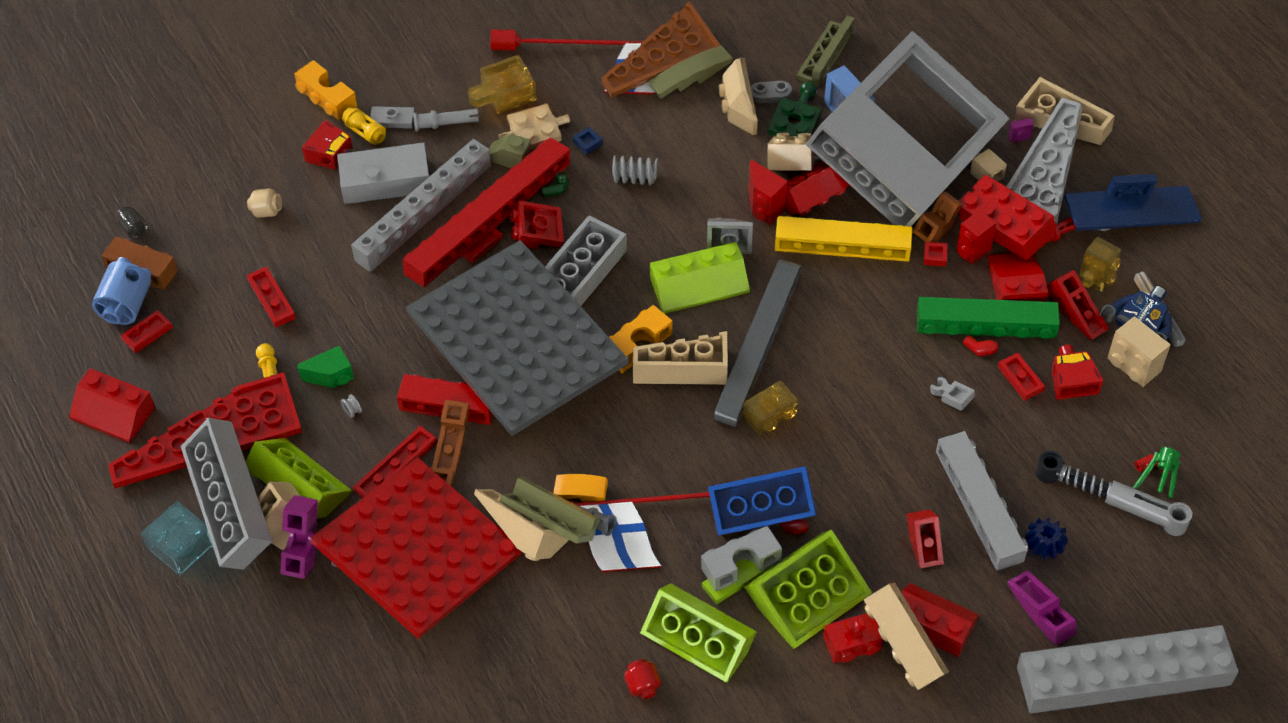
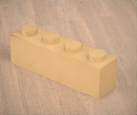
M896 583L888 584L864 599L867 614L871 619L875 618L880 626L878 628L879 634L884 641H889L893 648L891 651L898 664L902 663L907 671L905 673L906 679L912 687L916 686L917 690L949 673Z

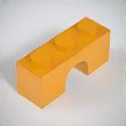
M314 60L294 73L297 90L302 94H306L314 104L320 105L328 115H332L340 120L346 109L358 107L355 92L343 82H339L333 87H328L330 82L327 70Z
M652 305L647 310L641 311L637 318L630 323L624 324L615 335L609 336L629 359V364L619 370L621 373H624L633 366V347H637L635 342L646 340L652 344L661 343L673 334L672 320L656 306Z

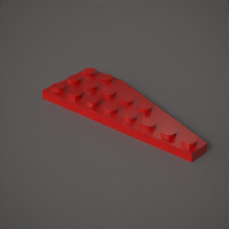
M284 372L233 388L231 390L232 393L222 399L221 397L212 401L213 404L201 412L200 410L195 411L167 428L168 432L158 438L156 436L147 440L148 444L136 451L133 449L109 463L108 467L114 488L186 468L187 465L181 446L207 418L232 422L241 451L252 448L256 441L281 439L303 433Z

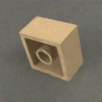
M1134 316L1115 331L1107 359L1115 367L1125 372L1131 380L1144 387L1162 371L1171 344Z

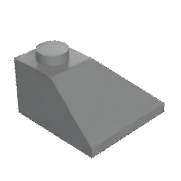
M708 218L707 249L737 242L741 254H752L753 222L726 218Z

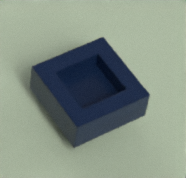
M590 127L572 137L573 143L585 155L603 145V139Z

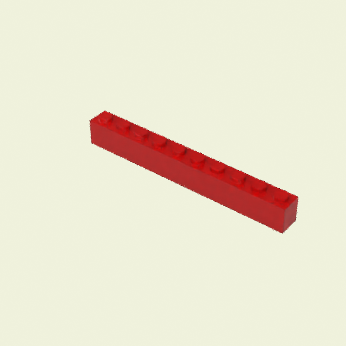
M551 137L544 143L539 144L532 153L526 155L508 173L497 179L491 187L484 190L473 202L468 203L461 212L454 215L444 226L438 228L427 240L422 241L420 246L414 251L408 253L403 259L404 275L425 288L509 217L511 210L515 209L518 201L526 202L541 187H544L558 173L570 165V148Z

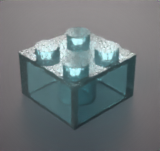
M178 501L173 503L140 533L146 548L179 576L213 546L206 524Z

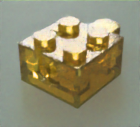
M519 55L481 67V84L468 90L469 103L473 107L478 108L492 103L498 114L537 100L535 81Z

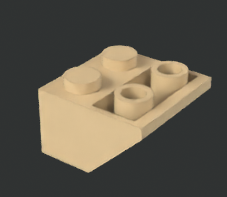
M778 133L777 136H774L768 143V170L811 171L815 163V153L805 145L811 138V134L800 133L798 136H790L789 133Z
M269 482L258 497L272 538L271 543L284 550L288 542L289 532L282 531L283 508L294 495L300 496V494L291 482Z

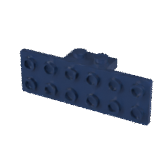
M1155 174L1113 176L1107 191L1066 193L1064 196L1077 231L1200 223L1202 220L1188 186L1154 188L1157 183Z

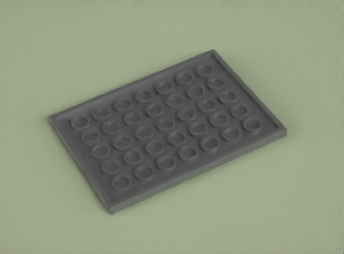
M521 240L406 306L408 315L511 436L629 364L627 356Z

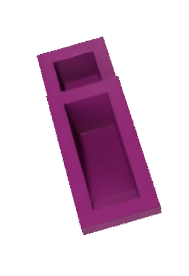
M1027 570L1007 581L1009 588L1026 613L1056 646L1077 634L1076 620L1060 606L1059 598Z

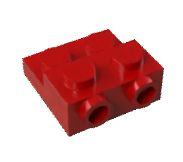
M518 201L515 209L511 210L510 222H514L511 239L516 240V242L521 240L527 248L538 249L540 244L562 247L564 237L560 207Z

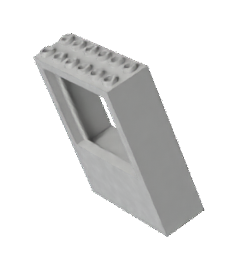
M912 31L820 124L805 145L891 223L911 227L1010 118L995 106L987 96L975 88L969 80L965 79L952 65L945 61L938 52L925 43L920 36ZM903 63L978 129L946 166L939 162L870 99L876 90Z

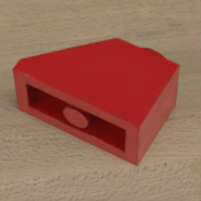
M930 509L907 513L909 538L918 567L925 568L944 564L938 516Z

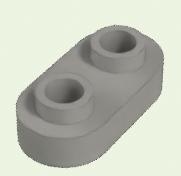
M785 81L754 83L751 85L753 102L757 104L778 103L781 97L790 99L792 87Z

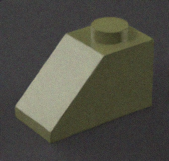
M509 134L492 142L489 147L491 162L509 168L516 166L526 155L532 153L531 140Z

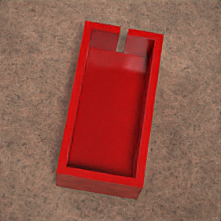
M986 174L972 187L973 192L968 191L959 200L963 204L958 212L961 221L964 222L977 211L982 210L997 222L993 241L1026 261L1057 232L1053 214Z

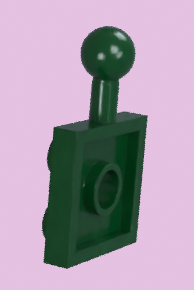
M806 81L800 86L801 97L798 102L781 97L767 129V135L777 136L778 133H789L790 136H798L800 133H810L811 136L813 135L822 114V108L807 104L809 98L813 97L817 91L816 85L813 82ZM792 119H797L800 122H798L797 124H792L789 121Z

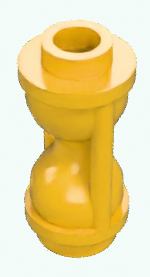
M350 107L345 110L342 116L345 126L372 145L381 143L385 139L386 129L384 126L358 108Z

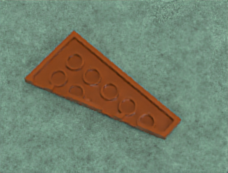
M689 1L679 13L676 12L672 16L671 20L666 24H662L647 37L639 48L631 51L623 62L618 63L602 77L601 83L610 97L613 98L647 83L666 69L687 58L721 45Z

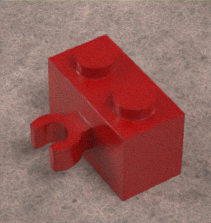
M865 613L824 625L823 639L833 663L840 661L846 663L857 656L864 654L873 655L882 649L883 638L879 634V626L875 618L871 619Z

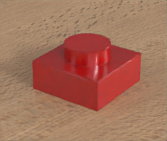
M925 242L923 265L946 267L948 244Z

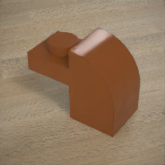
M947 192L941 193L932 211L921 215L913 233L925 242H938L950 232L957 222L955 217L963 204Z

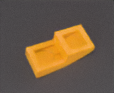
M587 474L556 475L554 494L565 500L579 498L582 503L605 501L608 479L602 476Z

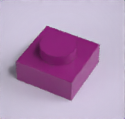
M1031 118L1010 123L1008 138L1011 143L1031 139L1034 127Z

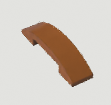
M445 400L440 421L442 424L433 466L430 468L450 486H453L464 444L469 403Z

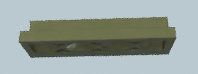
M846 16L842 24L834 21L829 22L797 73V80L802 82L810 81L816 87H820L853 34V17ZM832 29L837 30L834 36L831 34ZM829 43L827 48L824 50L822 45ZM821 57L817 63L814 62V58ZM812 70V77L804 74Z
M524 477L517 479L513 493L502 494L499 500L576 544L592 541L600 520L595 515Z

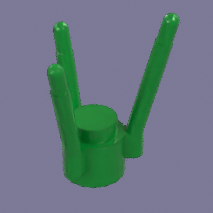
M1162 447L1160 453H1154L1151 462L1133 488L1138 490L1153 467L1158 463V468L1164 470L1158 492L1161 493L1163 491L1168 473L1172 471L1168 497L1170 499L1173 498L1177 471L1180 465L1178 460L1181 454L1172 448Z

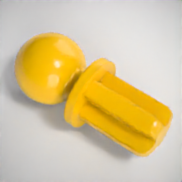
M267 343L259 345L256 349V356L259 359L258 365L262 368L264 378L277 374L275 366L277 359L274 357L275 351Z

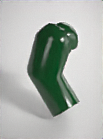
M558 173L556 175L557 181L554 185L541 187L543 198L560 195L569 185L567 173Z

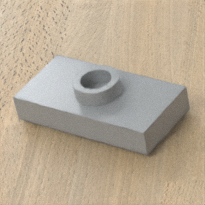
M372 106L370 117L385 128H413V112H415V109L412 107Z

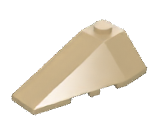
M492 489L475 490L474 494L516 548L524 552L525 557L528 559L539 561V559L551 558L569 541V539L500 502L501 493Z

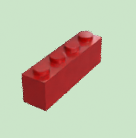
M404 374L397 394L399 410L442 417L445 400L469 403L467 422L491 425L492 412L467 383H456L440 378L432 379L420 375Z

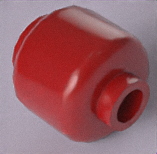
M646 659L630 663L627 666L628 670L624 674L630 694L635 697L641 696L642 700L655 696L657 694L656 690L662 683L656 665L653 662H647Z

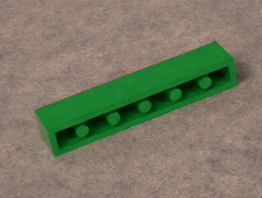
M919 297L917 305V333L1049 339L1056 338L1060 325L1058 302Z

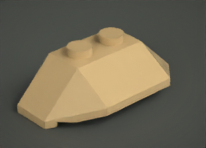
M745 57L738 58L723 74L722 84H719L720 97H724V100H722L723 113H727L729 122L752 135H757V116Z

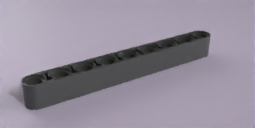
M781 259L778 260L716 406L714 421L733 427L739 425L798 283L802 265Z

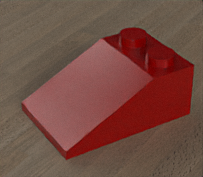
M1014 253L987 255L996 300L1046 302L1048 288L1045 276L1034 255L1028 261Z

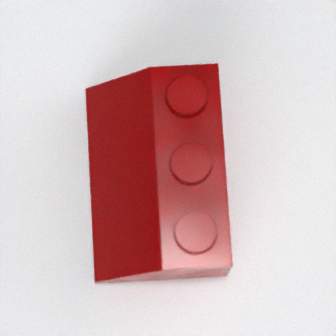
M821 161L814 165L811 171H803L787 180L786 210L790 214L805 215L812 211L811 207L823 205L829 201V197L833 195L838 196L846 192V188L850 184L824 161Z
M89 368L76 386L69 417L78 423L131 443L156 407L149 391Z
M912 583L907 585L901 593L933 646L959 657L980 615Z

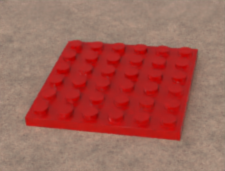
M419 458L413 460L311 537V543L417 639L422 637L522 554V551L516 548L503 530Z

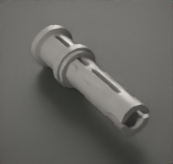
M477 108L437 113L434 110L424 114L413 112L415 132L423 128L435 130L440 125L479 122L478 116L469 117V115L478 114Z

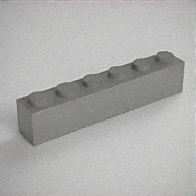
M965 431L938 439L936 453L996 571L1023 563L1028 551L1027 542L1023 537H1020L1015 519L1013 517L1010 518L1005 500L999 497L996 491L994 479L992 477L989 478L984 460L979 458L976 453L974 441L968 438Z

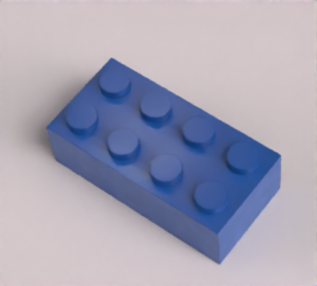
M806 466L708 487L718 536L817 515Z

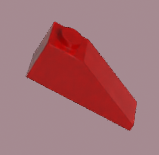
M1075 270L1047 284L1048 294L1053 302H1058V309L1090 341L1109 330Z

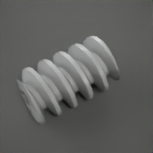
M614 155L612 175L615 183H618L622 177L624 184L628 182L629 178L632 184H636L638 178L641 185H644L647 179L650 186L654 184L658 173V158H656L654 164L651 163L650 158H647L644 164L641 157L638 158L637 163H634L633 156H630L628 162L625 161L624 156H621L618 162Z

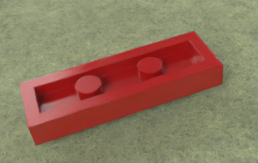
M267 266L246 275L250 286L275 328L296 319L293 309Z

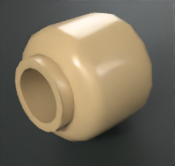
M257 189L248 198L247 206L257 218L274 217L282 208V199L280 194L274 189Z

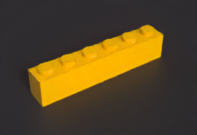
M778 216L775 251L909 262L912 227Z

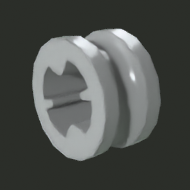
M352 394L348 395L347 400L342 399L340 401L350 418H353L355 413L360 414L362 412L360 404Z

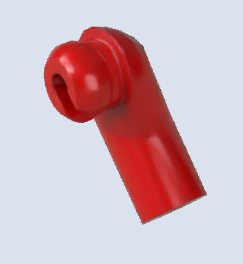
M968 335L963 341V345L979 357L995 354L999 349V344L994 340L978 342L971 335Z
M802 519L779 523L782 530L787 534L800 535L806 533L809 529L808 522Z

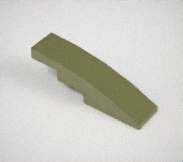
M721 45L679 62L649 80L648 83L658 97L662 99L675 89L681 92L695 81L701 84L734 60Z

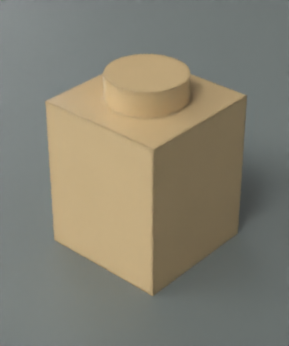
M987 149L983 153H978L972 159L970 173L977 180H980L986 174L999 182L1004 179L1007 164L990 149Z

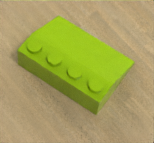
M832 530L820 533L744 586L757 608L793 649L822 630L824 625L830 624L872 594Z

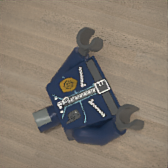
M1155 286L1150 295L1138 291L1136 294H1129L1111 305H1104L1099 314L1100 316L1102 314L1109 315L1107 322H1111L1114 316H1116L1115 324L1120 327L1135 316L1165 341H1167L1172 332V316L1168 312V306L1162 303L1167 291L1159 286Z

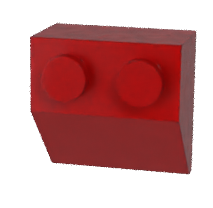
M753 160L749 165L748 188L752 215L759 221L771 225L786 210L788 181Z

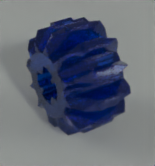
M1048 517L1046 522H1044L1041 518H1038L1036 523L1031 522L1028 526L1025 540L1027 541L1028 549L1033 550V556L1040 554L1044 560L1049 555L1054 560L1057 554L1064 552L1065 546L1068 543V536H1066V528L1059 527V521L1052 523L1050 517Z

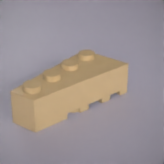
M1039 77L1016 106L1015 121L1031 118L1034 127L1043 129L1061 98L1079 102L1083 109L1076 139L1101 145L1111 133L1115 116Z
M727 331L719 332V336L714 337L702 335L697 340L685 341V338L678 339L673 344L668 345L661 342L633 347V383L726 385Z

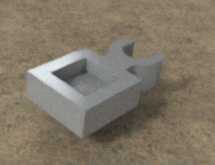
M943 377L937 378V385L940 387L933 384L930 386L931 394L942 396V402L960 411L975 397L974 389L957 381L950 385Z

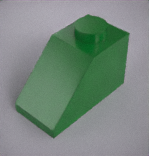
M340 346L297 364L298 372L303 382L335 388L354 379L351 364Z

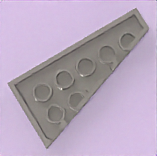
M1061 98L1007 185V188L1053 214L1055 224L1058 221L1083 109L1081 103Z

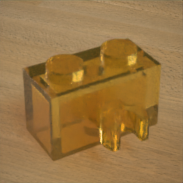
M1096 237L1085 252L1079 274L1082 284L1087 288L1092 286L1100 291H1103L1107 285L1111 286L1117 277L1115 271L1121 263V259H1119L1121 249Z
M780 380L743 403L742 416L761 435L766 431H772L777 424L785 419H791L797 412L798 398Z

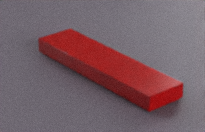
M420 425L352 487L353 492L363 499L416 458L421 459L438 443V439Z

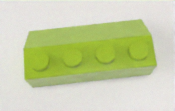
M737 242L650 263V281L664 314L750 293L744 259Z
M286 438L256 441L246 460L248 470L251 471V475L261 479L267 485L269 482H291L300 496L317 499V519L329 515L352 492L349 487Z
M670 583L658 590L640 633L727 683L747 655L757 631Z

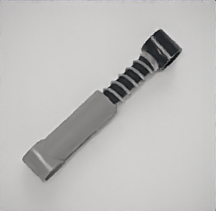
M1045 451L1039 457L1035 473L1036 477L1043 483L1050 484L1057 481H1066L1067 485L1071 483L1075 488L1081 487L1083 491H1090L1091 495L1096 493L1099 498L1102 496L1106 498L1105 503L1161 525L1168 534L1173 536H1181L1188 529L1192 519V510L1184 503L1177 502L1171 504L1117 481L1106 483L1103 478L1099 480L1095 478V475L1091 477L1087 475V472L1081 473L1079 469L1074 470L1071 468V465H1066L1062 456L1056 451Z

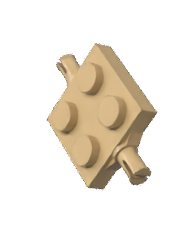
M543 104L507 115L510 131L498 134L500 139L509 134H514L530 139L531 149H535L550 137L558 142L562 141L558 126L570 123L568 114L556 118L551 113L548 104Z

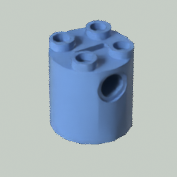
M119 257L117 261L110 263L92 301L93 310L105 321L112 324L127 325L135 322L150 287L152 273L146 268H140L132 264L127 258Z

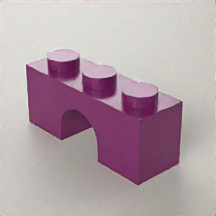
M294 495L283 508L282 531L289 532L288 542L281 552V574L305 579L315 565L316 547L311 543V537L316 534L317 499Z

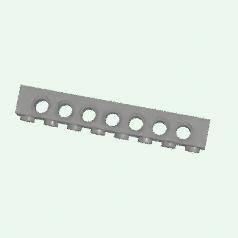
M472 139L351 244L354 261L369 272H372L491 167L489 149L475 139Z

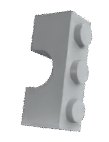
M768 526L761 529L757 528L746 536L732 539L724 546L705 552L701 556V569L716 592L738 582L736 562L740 560L752 561L758 570L761 571L781 561L782 548Z

